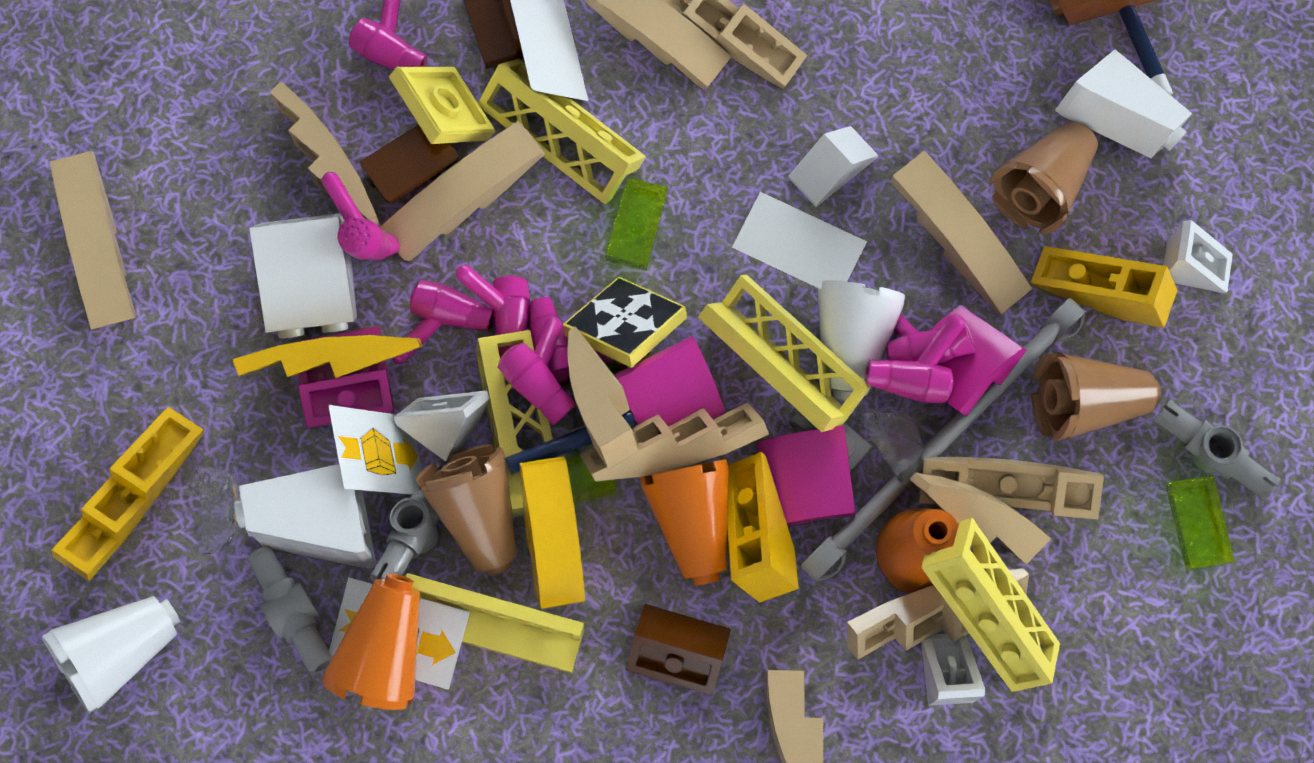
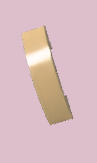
M979 457L923 458L922 474L941 476L968 484L991 494L1010 507L1048 510L1052 512L1053 516L1097 520L1099 518L1104 482L1103 474L1057 465ZM921 490L919 491V503L934 504Z

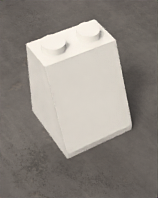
M340 213L263 222L249 228L266 333L278 331L279 338H291L305 335L304 328L321 326L322 333L347 330V322H353L357 318L351 255L341 248L337 239L339 227L344 222Z
M339 464L239 486L241 500L234 502L238 525L240 528L246 527L248 536L254 537L263 547L270 546L274 550L367 569L376 567L377 563L363 490L343 488Z

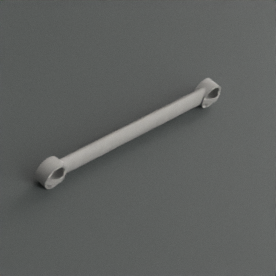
M1069 297L1040 327L1041 330L1023 347L1027 351L1002 385L999 386L993 381L967 417L958 412L833 537L830 535L800 567L815 582L827 581L838 574L845 563L846 549L913 483L910 478L915 473L922 474L923 458L939 457L1053 342L1067 341L1075 336L1084 324L1086 311ZM1077 321H1079L1078 328L1074 333L1070 335H1064ZM839 559H841L840 566L835 573H833L832 575L823 576Z

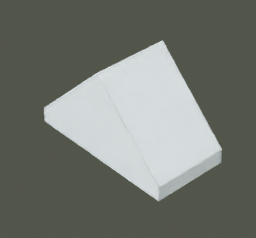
M851 126L823 134L789 174L788 178L817 207L876 160L879 155Z
M1192 220L1183 221L1168 239L1163 266L1168 267L1176 284L1227 293L1233 254Z
M487 391L417 398L393 418L399 428L441 459L447 461L449 455L459 451L471 439L490 398Z
M946 633L934 634L921 642L928 706L973 703L985 696V687L967 635L953 642Z

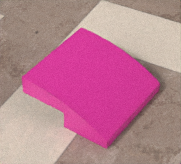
M961 305L939 321L931 330L940 329L952 314L961 315L967 324L974 343L975 353L953 357V359L939 364L950 368L953 374V389L946 402L967 417L991 383L994 381L1001 386L1027 350Z
M380 326L306 340L324 337L382 336ZM386 360L339 378L335 377L330 363L298 374L300 385L298 386L306 428L332 424L328 405L383 413L394 412Z
M693 336L635 364L632 368L629 367L614 375L623 387L630 411L635 420V425H639L659 414L666 425L670 426L702 408L706 410L713 420L726 413L713 377Z
M844 425L836 426L834 429L825 432L814 429L757 442L758 453L762 452L766 455L788 527L808 525L814 520L855 516Z

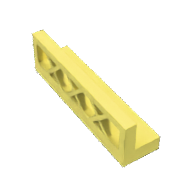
M520 59L499 64L478 101L481 109L505 128H508L517 121L521 122L546 153L543 156L545 159L604 204L610 202L626 175L637 171L646 158L644 154L571 98L531 90L526 65ZM501 86L512 94L515 110L506 112L493 102ZM536 112L544 118L547 135L537 136L530 131L526 113ZM569 137L576 143L579 160L569 161L561 154L558 138ZM601 162L614 172L605 188L594 180L591 163Z
M740 275L722 302L707 304L698 316L706 326L821 432L832 430L836 426H842L871 388L748 275ZM745 291L755 299L757 314L755 318H746L735 308V305ZM767 311L773 316H767ZM778 320L785 326L787 345L777 346L770 340L768 321ZM757 322L758 328L753 323ZM797 338L804 344H798ZM809 348L817 355L819 373L807 374L800 367L798 349ZM788 350L789 356L786 355L783 351ZM828 366H829L834 372H829ZM841 377L854 389L843 405L831 396L830 378ZM814 379H819L820 385Z
M530 330L478 338L475 348L482 389L488 392L490 398L486 408L494 448L496 451L499 446L502 447L505 458L524 451L518 447L516 436L525 424L541 434L542 443L553 439L549 420L542 414L540 409H537L532 404L526 414L509 404L508 393L512 389V385L509 383L507 386L505 385L504 376L497 368L500 361L498 347L525 343L534 351ZM535 409L538 423L530 418ZM512 416L520 420L515 429ZM507 468L513 517L524 515L520 472L511 475Z
M973 518L961 520L953 547L925 554L921 568L1011 692L1052 684L1060 646L1059 641Z
M407 573L406 577L414 581L412 587L420 592V598L470 612L462 643L572 674L585 631L584 623Z

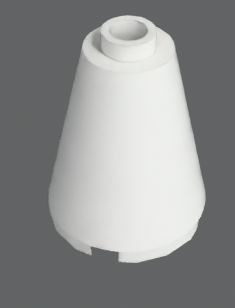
M829 280L823 281V283L820 282L817 291L820 340L864 380L868 360H882L887 343L891 338L903 308L905 295L883 287H879V291L866 288L865 284ZM828 366L829 372H834V371ZM841 377L830 378L831 396L838 401L845 402L854 389Z
M152 596L52 629L42 635V639L61 673L65 675L70 683L74 694L88 714L104 705L177 635L174 626L180 623V619L167 599L159 603Z

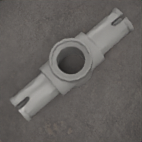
M1172 399L1168 400L1159 411L1160 414H1157L1153 420L1154 423H1158L1185 443L1184 448L1191 453L1194 464L1200 470L1207 473L1218 472L1227 480L1232 477L1257 495L1262 501L1270 496L1275 489L1273 486H1277L1281 478L1273 475L1248 456L1249 451L1243 447V441L1235 429L1224 425L1213 426L1206 420L1200 422L1175 404ZM1209 441L1215 442L1222 447L1224 458L1214 456L1210 451Z
M436 463L437 469H441V464ZM421 490L417 494H412L410 498L397 502L391 509L389 519L392 530L386 539L388 546L375 569L370 574V579L373 582L377 579H385L388 573L403 575L412 558H417L419 554L428 552L437 544L440 536L437 526L439 516ZM420 523L415 528L409 529L414 524Z
M270 546L254 551L247 557V561L264 590L262 593L264 602L260 604V607L268 623L279 639L285 638L287 643H293L312 676L322 673L327 668L332 656L317 630L319 622L316 618L321 616L316 605L313 606L309 599L310 595L302 582L296 583L294 578H288Z

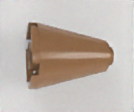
M1067 122L998 167L990 178V185L994 183L995 192L992 198L1001 213L1024 230L1028 227L1029 223L1033 227L1040 228L1037 234L1045 235L1056 232L1066 221L1098 149V141L1094 132L1081 123Z
M1046 353L1039 359L1033 372L1032 380H1040L1039 393L1031 394L1034 418L1040 432L1044 436H1052L1053 441H1064L1150 414L1161 397L1160 385L1149 371L1063 353Z
M494 445L472 447L449 455L450 463L439 470L436 463L427 466L416 478L419 489L474 569L479 572L485 571L487 575H496L508 570L512 566L511 561L517 556L506 459L502 447L499 446L496 451Z

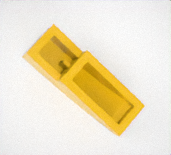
M562 456L519 463L526 542L531 555L534 594L541 609L584 602L585 590L580 544L566 459Z

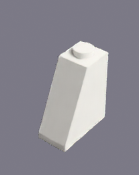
M1116 49L1078 79L1055 109L1061 116L1081 123L1090 130L1149 158H1152L1163 147L1169 151L1172 150L1187 133L1182 128V125L1192 115L1189 110Z

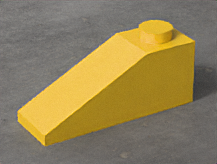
M1048 246L1043 247L1030 282L1032 286L1066 299L1071 297L1076 303L1117 319L1165 328L1178 291L1167 266Z
M759 452L729 464L728 541L731 581L759 603L799 589L795 548L766 455Z

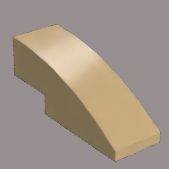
M575 326L568 331L567 357L570 382L576 404L590 439L609 470L639 451L632 429L622 416L630 408L622 385Z
M915 473L910 478L940 510L951 514L958 525L961 520L972 517L990 543L996 538L1010 553L1026 565L1051 540L1049 536L1019 512L991 494L973 486L941 476Z
M767 670L764 675L766 707L771 733L781 763H823V718L805 717L804 671Z

